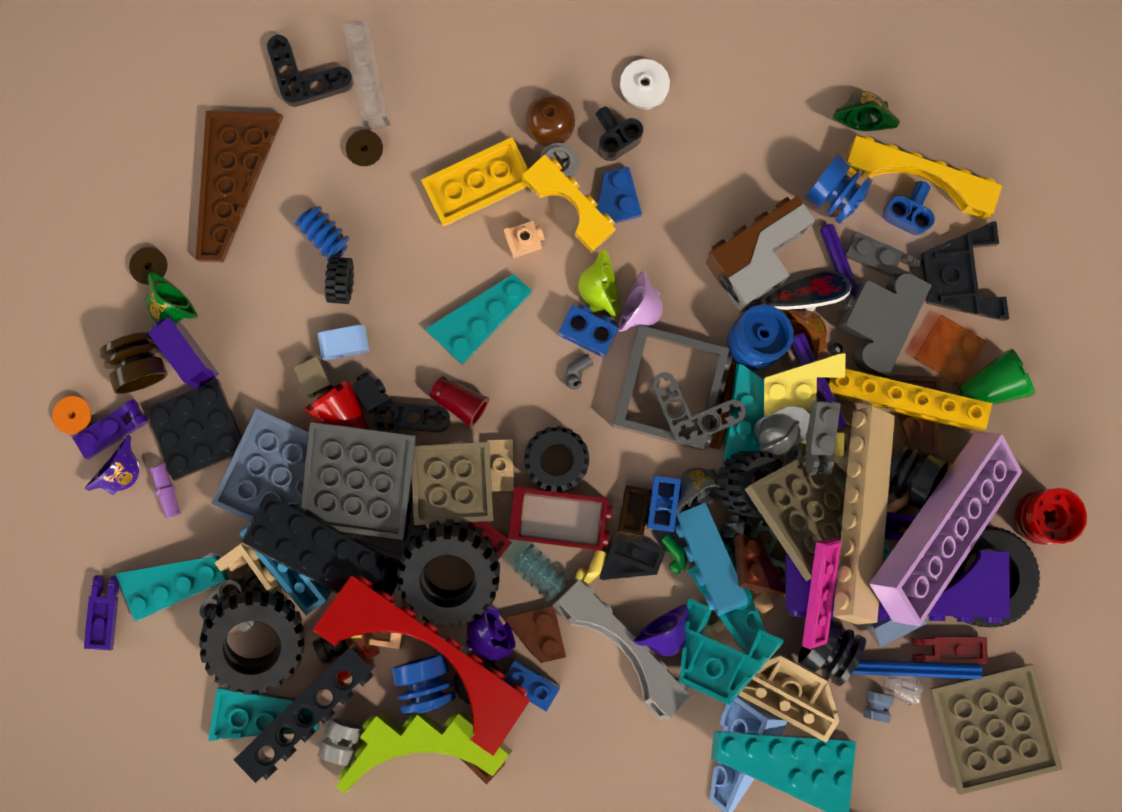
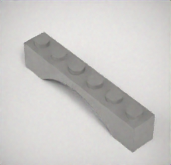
M579 579L552 607L570 625L596 631L616 644L630 660L637 673L642 689L643 702L661 721L670 718L690 696L686 691L685 684L679 682L678 678H674L667 671L668 667L660 659H655L647 646L636 645L633 642L635 637L630 633V627L624 621H619L612 614L613 610L611 607L594 595L595 592L589 584L582 583Z

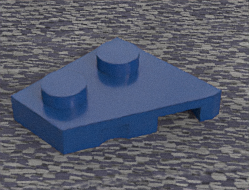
M629 167L606 172L603 177L597 210L602 215L607 213L615 224L642 217Z

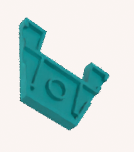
M689 598L687 602V608L689 609L688 619L685 622V648L683 647L679 682L730 705L783 644L784 640L759 629L749 655L739 652L702 635L712 611H710L708 606Z

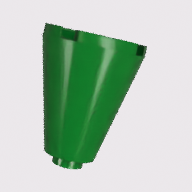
M1014 349L1006 350L959 386L960 392L956 393V395L995 405L1028 398L1035 394V389L1029 374L1025 373L1022 367L1021 359Z

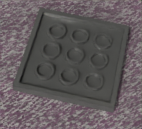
M311 421L300 512L335 531L403 540L406 531L417 435Z

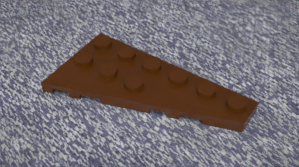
M206 111L195 259L198 262L224 263L283 120L282 114Z

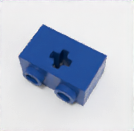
M661 476L653 477L646 529L674 532L681 479Z
M516 658L503 680L511 687L516 683L528 692L526 697L530 699V702L546 712L560 690L559 684Z

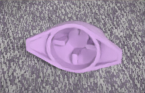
M645 271L639 273L627 297L621 313L618 328L620 332L626 331L630 327L638 328L639 325L646 327L653 325L662 315L661 292L652 287L648 274Z

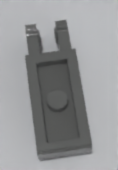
M858 232L854 234L846 252L848 259L890 277L912 274L909 271L897 268L899 262L915 268H919L921 263L919 259L911 255L903 254L898 249Z
M813 401L811 404L805 453H807L805 469L808 475L817 474L819 462L821 464L820 472L823 476H830L834 466L832 456H834L841 403Z

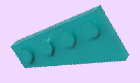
M512 274L425 330L463 365L533 291L515 274Z
M220 556L115 573L134 622L229 580L226 570L220 571L215 564L220 559Z
M218 687L208 741L258 736L295 699L252 692V695H246L243 690H237L235 693L229 691L228 688ZM303 708L302 716L306 720H313L312 711L308 708ZM320 721L313 727L316 732L319 730ZM283 727V735L294 734L292 729Z

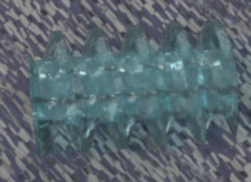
M531 544L514 562V564L517 563L514 572L519 573L524 570L522 579L525 581L532 577L530 586L533 588L540 584L538 593L541 595L547 591L546 601L549 602L568 582L563 581L566 573L562 572L556 575L558 566L554 565L548 568L550 559L546 558L540 561L542 552L538 551L533 554L532 551L535 545Z

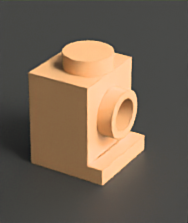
M533 221L510 229H504L513 259L542 249L540 241L545 240L540 225L535 227ZM525 233L530 235L528 240H522L520 236Z

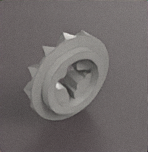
M564 143L551 144L540 154L539 159L545 154L549 159L551 157L555 158L554 155H556L560 161L565 160L562 173L566 177L576 175L579 167V158L571 146Z

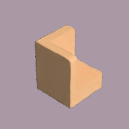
M387 632L373 633L368 644L400 649L403 647L404 635Z

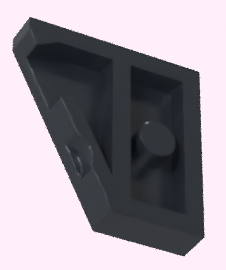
M616 532L599 579L609 580L657 575L666 550L640 540L619 537Z

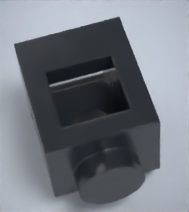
M370 371L356 378L357 382L352 384L366 411L370 414L375 412L379 405L393 402L389 395H383L386 389L380 378L375 380Z

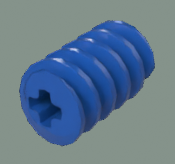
M318 206L305 211L294 224L297 227L300 226V232L307 234L306 237L309 241H314L313 245L315 248H321V255L327 256L328 261L331 256L340 257L344 254L350 237L340 238L343 232L342 228L334 231L333 228L336 222L332 221L327 224L326 221L329 218V214L326 213L320 216L319 214L323 208Z

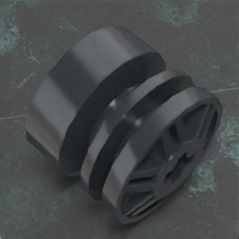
M904 443L891 459L888 495L895 491V498L901 499L907 491H910L908 504L922 509L945 476L949 461L930 454L922 463L923 450L916 448L913 451L912 445Z
M831 618L827 644L812 649L802 646L798 656V663L813 672L819 670L824 664L822 677L826 679L831 678L833 684L841 686L857 668L865 650L866 638L858 634L855 636L854 631L851 629H847L840 636L841 623Z

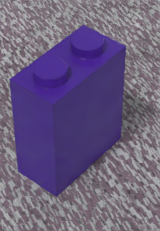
M170 317L167 319L163 318L153 325V329L148 332L149 336L185 384L198 388L219 375L218 371L182 324Z

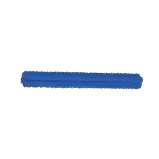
M860 660L852 674L981 679L983 670L980 664Z

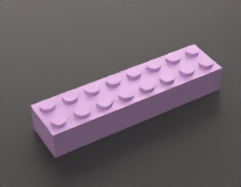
M975 432L869 583L893 622L921 626L1021 475L1022 470L1002 433Z

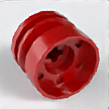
M1052 488L1030 492L1021 498L1015 508L1014 520L1020 534L1033 544H1065L1074 541L1083 533L1087 523V512L1084 503L1077 494L1068 489Z

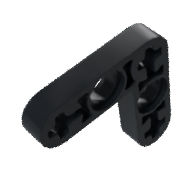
M275 35L268 40L267 49L284 101L289 106L298 107L347 92L352 88L354 83L352 74L347 68L342 66L301 78L288 39L282 35ZM279 43L284 46L282 51L285 58L282 59L276 50ZM285 65L293 67V73L288 77L280 75V70ZM339 75H343L346 78L344 79V84L340 85L338 81ZM327 78H330L333 88H330L326 80ZM315 81L324 83V89L319 93L311 91V85ZM292 83L296 92H299L296 94L297 98L292 99L289 96L291 91L288 84Z
M388 402L377 407L373 429L398 432V429L444 432L449 428L451 420L449 412L443 407ZM387 410H391L392 415H394L389 417V428L385 427V420L381 415L386 414ZM418 412L421 416L418 422L412 424L406 421L408 413ZM424 413H428V418L432 419L437 418V415L441 414L444 420L440 422V425H436L435 420L427 419L428 424H424Z

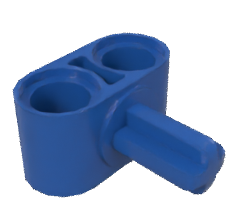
M917 181L909 199L903 196L894 197L883 209L885 221L912 235L919 236L924 234L932 227L935 221L933 212L922 206L931 186L925 181ZM892 206H898L902 210V215H896L892 210ZM915 217H921L925 222V226H919L915 222Z

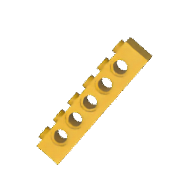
M845 369V377H831L829 382L830 389L835 398L981 433L987 428L993 404Z

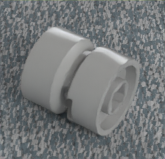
M330 718L325 730L327 739L322 740L318 756L331 763L345 766L351 765L355 749L352 746L358 743L362 727L346 720Z

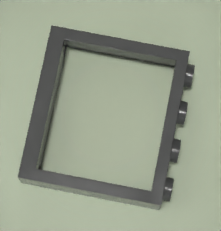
M639 325L612 427L683 445L674 439L670 431L625 420L646 338L649 337L719 356L705 411L717 406L715 405L717 396L723 395L726 381L722 380L724 370L729 371L732 356H728L730 348ZM705 415L702 419L703 427L709 430L711 420L716 421L715 417ZM678 434L679 437L684 436L686 440L690 439L689 436ZM713 434L683 446L703 450L705 445H710Z

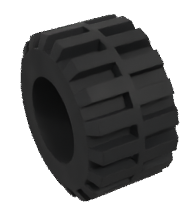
M562 426L547 427L545 430L537 432L529 440V444L524 452V465L529 478L539 488L561 493L573 489L585 477L589 466L588 447L582 440V437L574 433L573 430L562 428ZM551 445H563L572 455V465L564 474L552 475L542 466V454Z
M739 451V453H734L730 455L731 459L724 461L725 467L720 468L719 471L721 477L717 479V484H721L720 489H718V494L723 497L721 502L723 505H727V510L734 512L735 515L763 518L745 489L751 485L753 475L755 482L781 469L783 462L780 459H776V455L763 451Z

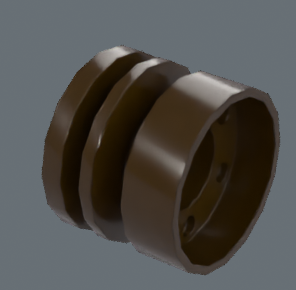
M148 332L122 336L99 349L101 358L105 360L104 367L115 369L109 374V380L114 393L126 394L145 389L167 377L168 373L162 358L152 357L158 352V347L153 344L154 341Z

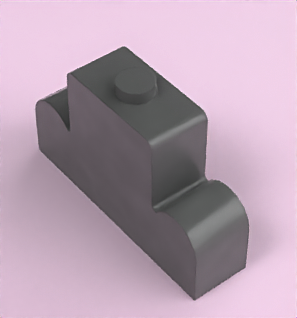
M902 274L890 279L886 289L872 281H866L857 285L854 294L849 295L844 303L843 308L845 311L838 324L840 330L864 342V345L857 347L854 351L853 359L856 366L871 375L883 378L889 377L932 286L931 284L912 274Z

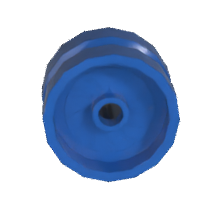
M761 304L753 306L732 325L728 333L727 346L730 348L731 356L738 364L752 370L766 369L789 350L793 342V328L790 320L781 310L770 305Z

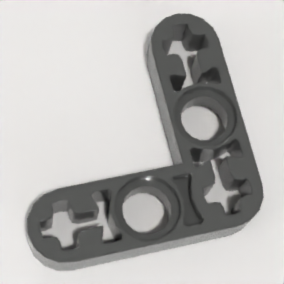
M662 372L653 379L652 388L674 439L680 444L686 445L735 425L745 417V406L738 400H729L691 416L673 375ZM660 378H664L665 381L670 380L671 384L668 386L670 394L675 391L677 396L670 397L663 402L661 397H666V393L663 388L658 389L657 387L660 384ZM672 401L679 402L682 406L681 414L672 416L667 411V405ZM729 405L740 409V412L737 414L738 418L734 419L733 416L723 419L726 422L724 425H722L720 415L716 412L719 409L721 414L730 410ZM705 415L715 417L717 424L714 429L708 430L703 427L702 418ZM696 419L697 426L703 434L698 435L696 430L689 434L690 439L688 440L684 436L679 437L678 433L681 431V426L684 425L686 429L695 426L692 421Z

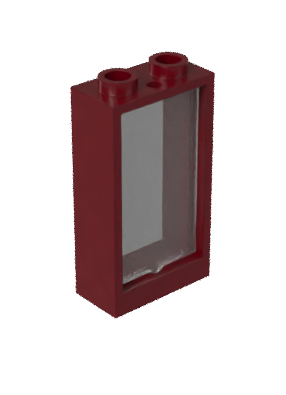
M514 487L508 539L602 551L603 546H608L609 531L605 530L606 520H611L612 505L608 504V498Z

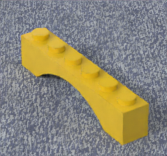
M856 136L851 142L845 159L851 163L848 171L849 174L854 175L860 170L863 172L860 177L864 179L868 176L873 177L887 173H906L918 176L944 190L955 201L961 212L984 220L994 214L1003 186L995 183L994 179L971 175V172L966 169L947 167L945 162L924 159L921 154L916 152L906 153L900 151L895 145H883L874 142L875 140L869 136Z

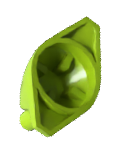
M601 250L594 264L581 274L578 289L581 297L590 304V309L593 312L606 310L611 316L615 317L619 316L615 276L608 250Z

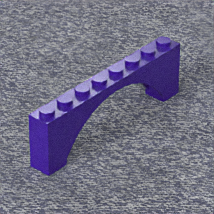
M976 551V559L955 582L945 588L927 615L928 621H945V616H956V622H973V617H984V623H1002V618H1010L1009 552ZM786 552L785 611H791V616L806 617L811 579L808 581L804 579ZM835 584V591H834V598H833L831 618H835V617H833V613H834V600H835L836 584ZM879 601L878 619L890 620V616Z

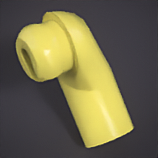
M596 550L588 570L582 567L579 568L575 580L578 581L580 579L582 583L590 584L601 574L608 555L603 551Z

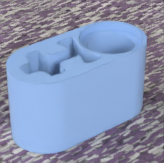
M365 325L349 326L317 334L322 360L360 355L370 351Z

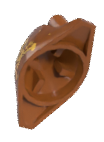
M779 309L790 320L793 328V337L804 333L818 360L819 353L827 348V330L822 318L812 311Z

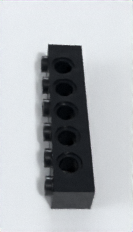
M355 643L352 644L233 760L255 783L262 777L267 780L278 769L275 764L281 758L286 762L297 751L294 746L300 740L305 743L316 732L313 727L319 721L325 724L336 713L333 708L339 702L344 705L355 695L352 689L358 683L363 687L374 676L371 671L376 665ZM341 671H348L352 675L351 683H345L341 680ZM321 690H329L333 696L332 701H324L321 697ZM303 708H308L312 711L313 720H306L302 716ZM283 727L292 729L294 733L292 739H288L283 735ZM264 746H269L274 750V757H268L264 754Z

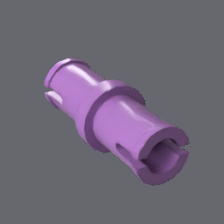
M163 464L151 468L150 472L157 490L155 495L160 499L166 519L181 514L174 493L177 491L176 487L172 486L167 466Z

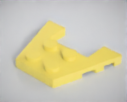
M838 353L806 365L766 376L764 378V417L787 406H799L810 413L811 404L813 401H816L817 377H845V353ZM837 431L834 454L838 456H844V431Z

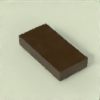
M625 486L617 536L643 540L651 495L650 489Z

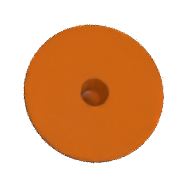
M64 397L58 401L53 409V422L61 432L77 434L83 431L90 423V406L80 397Z

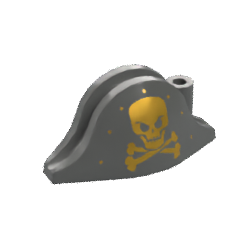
M692 468L682 475L676 514L703 503L707 505L722 497V495L718 494L721 484H717L719 476L714 469Z

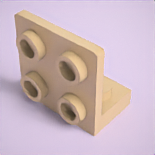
M242 544L215 562L220 571L226 569L233 571L248 563L266 590L280 585L255 552Z

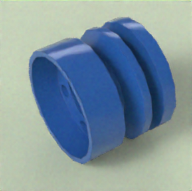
M837 154L805 199L817 208L826 201H829L831 205L826 215L830 216L837 207L841 212L835 221L840 224L854 213L867 196L873 179L868 176L860 186L856 181L863 172L859 170L849 178L846 174L850 169L851 163Z
M442 654L418 659L391 668L395 686H408L407 691L398 695V700L411 699V702L400 706L402 713L431 711L456 699L455 691L442 693L443 689L453 685L452 681H439V676L449 671L447 660Z

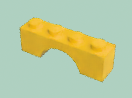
M544 154L522 175V181L539 199L556 195L566 198L574 205L579 216V225L575 236L593 254L615 233L616 229L613 227L615 222L607 213L602 215L595 208L597 203L590 195L584 196L578 190L580 186L570 175L566 177L560 171L562 166L555 158L551 157L549 159Z

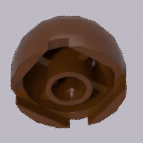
M555 94L542 95L536 98L528 107L525 116L526 129L531 139L537 144L547 147L555 143H565L573 134L575 114L570 103L563 97Z

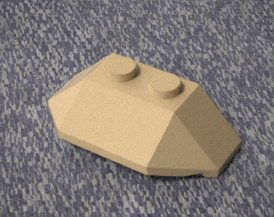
M781 654L771 657L739 693V696L826 743L840 721L828 679Z

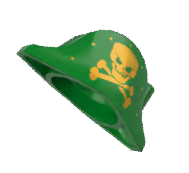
M149 272V292L145 297V301L147 302L148 312L155 322L169 317L178 323L184 318H197L198 314L192 303L179 289L156 272Z

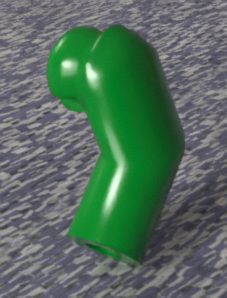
M667 535L662 539L661 544L674 558L669 563V568L674 574H679L682 570L685 571L687 567L685 553L671 535Z

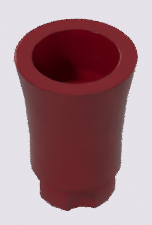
M444 376L435 382L429 395L431 399L437 401L438 405L450 411L469 428L474 427L479 421L489 402V397L476 393Z

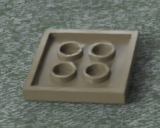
M489 442L415 446L412 471L414 525H430L431 522L439 521V524H445L446 519H454L453 523H461V521H494Z

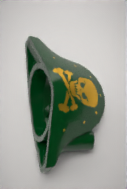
M869 91L853 93L849 101L844 106L836 109L833 114V119L858 131L897 128L900 123L899 119L889 110L888 102L883 101L881 97Z

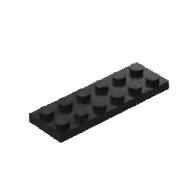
M268 494L264 496L240 544L336 594L340 592L351 575L356 579L359 575L373 584L370 588L378 594L384 591L392 596L397 586L398 564Z

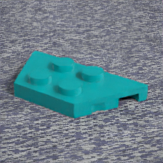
M736 364L731 400L742 402L746 413L743 420L727 428L722 463L726 459H731L730 455L739 453V451H761L759 448L760 443L754 435V427L757 421L764 417V379L741 364ZM731 405L729 416L737 419L740 409L734 408Z

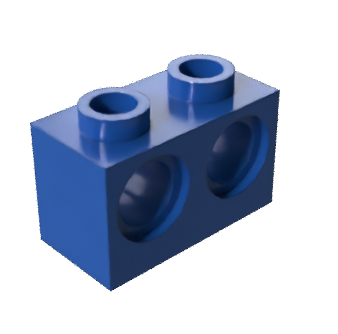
M579 304L578 307L572 305L558 332V336L605 358L618 332L619 327L615 326L616 322L606 316L599 318L593 315V311L584 305ZM575 318H581L584 320L585 326L580 330H576L571 326V321ZM598 329H603L608 333V338L604 341H598L594 337V332Z

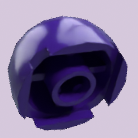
M488 606L487 611L482 616L476 613L475 620L467 624L466 645L472 653H475L480 658L497 661L512 654L514 651L511 649L515 648L516 643L510 625L507 622L504 625L499 618L502 613L493 606Z

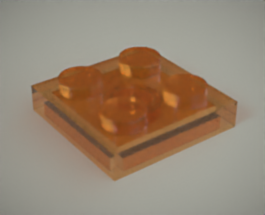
M940 315L914 359L954 384L961 385L985 345L986 340L946 316Z

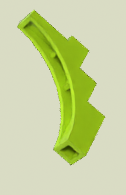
M464 710L458 715L453 713L444 724L447 728L446 730L424 712L417 714V716L412 714L403 725L406 730H403L382 712L376 717L371 715L362 726L365 731L360 738L367 744L363 743L356 751L354 756L357 759L352 766H345L338 777L341 780L336 785V788L345 793L374 766L394 757L412 753H439L455 756L475 764L493 776L513 750L505 743H502L495 755L492 756L469 739L473 735V718Z

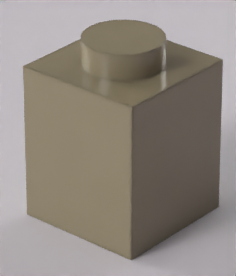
M313 356L305 357L298 362V366L294 367L306 396L313 398L334 387L320 358H313Z

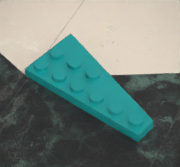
M714 731L711 759L822 811L849 812L856 741L829 738L826 743L817 737Z

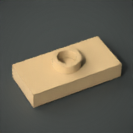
M513 439L487 440L490 443L492 492H513Z

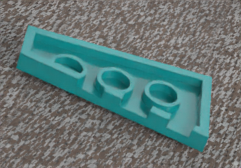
M726 544L725 548L737 573L733 547ZM695 565L687 570V573L705 597V595H708L705 585L700 586L696 579L694 571L698 569ZM743 588L748 598L747 605L718 617L743 653L749 655L759 629L764 632L766 630L750 590Z

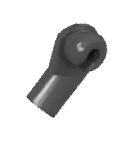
M588 354L567 366L565 375L567 387L576 390L581 386L582 372L594 365Z

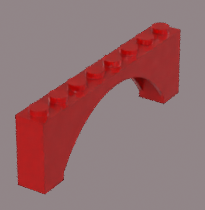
M351 575L312 630L334 646H337L340 641L353 636L387 632L411 636L435 648L454 667L467 691L473 718V735L469 740L494 756L530 702V699L526 697L528 692L516 683L512 687L503 681L505 676L496 669L492 668L490 671L481 666L483 660L470 652L468 656L459 650L461 645L450 637H447L446 640L442 639L437 635L439 630L427 621L424 625L415 620L417 615L407 607L403 606L402 609L392 604L395 599L384 591H381L379 594L370 588L373 584L361 575L357 579Z

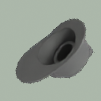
M787 406L758 420L754 427V435L760 443V450L780 455L789 451L793 446L805 441L808 435L810 413L799 406Z

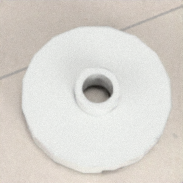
M640 59L633 61L625 68L621 75L620 91L622 96L630 106L636 109H653V107L663 103L669 93L670 79L668 72L661 64L654 60ZM647 80L649 85L643 86L640 82Z

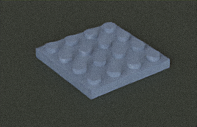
M255 409L211 504L251 521L264 496L268 494L300 511L309 432L259 409Z

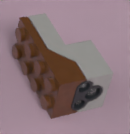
M798 195L791 200L789 197L784 198L775 205L776 208L770 214L767 211L761 213L754 219L755 222L747 228L746 225L740 227L733 232V237L726 242L722 239L711 247L712 250L708 253L709 257L706 265L723 287L739 313L762 299L775 287L783 284L790 276L775 253L806 234L815 222L805 205H802L803 202Z

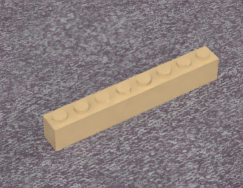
M873 406L853 411L841 530V549L833 617L857 625L877 623L879 599L869 583L881 568L883 561L895 419L894 415Z

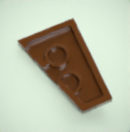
M889 375L888 377L891 380L941 391V377ZM899 413L907 443L913 446V451L919 448L923 450L922 454L938 455L939 423Z

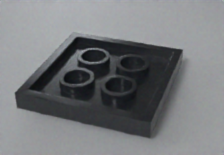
M219 380L212 381L145 409L173 481L232 458L242 439Z

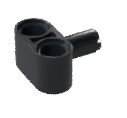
M607 106L600 108L595 113V116L606 130V133L601 136L599 141V154L604 160L614 161L640 144L643 136V125L639 120L629 118L622 123H618ZM634 129L638 135L629 137L625 134V131ZM612 142L617 148L613 151H608L604 148V145Z

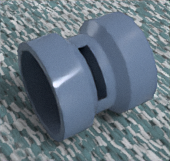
M868 690L867 699L869 707L864 709L863 717L890 723L891 714L889 709L894 703L895 696Z

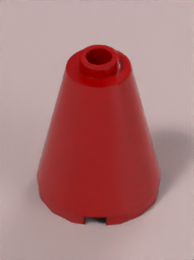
M347 379L304 408L317 422L368 428L352 386Z

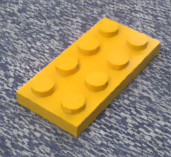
M513 137L434 173L422 179L421 182L443 227L527 188L528 186L522 181V175L528 170V167Z

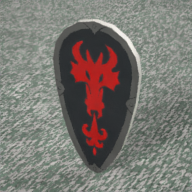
M814 271L775 287L762 298L761 304L783 310L805 308L807 311H814L817 306L833 304L845 299L850 294L851 283L845 275L836 271Z

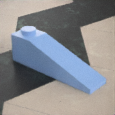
M739 695L730 705L726 704L720 721L723 731L782 735L787 721ZM718 762V765L713 770L709 800L723 812H733L754 778Z

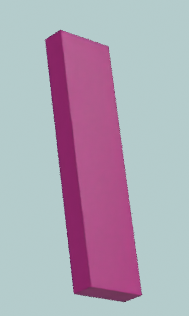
M834 537L816 542L802 646L808 649L827 644L841 549V540Z

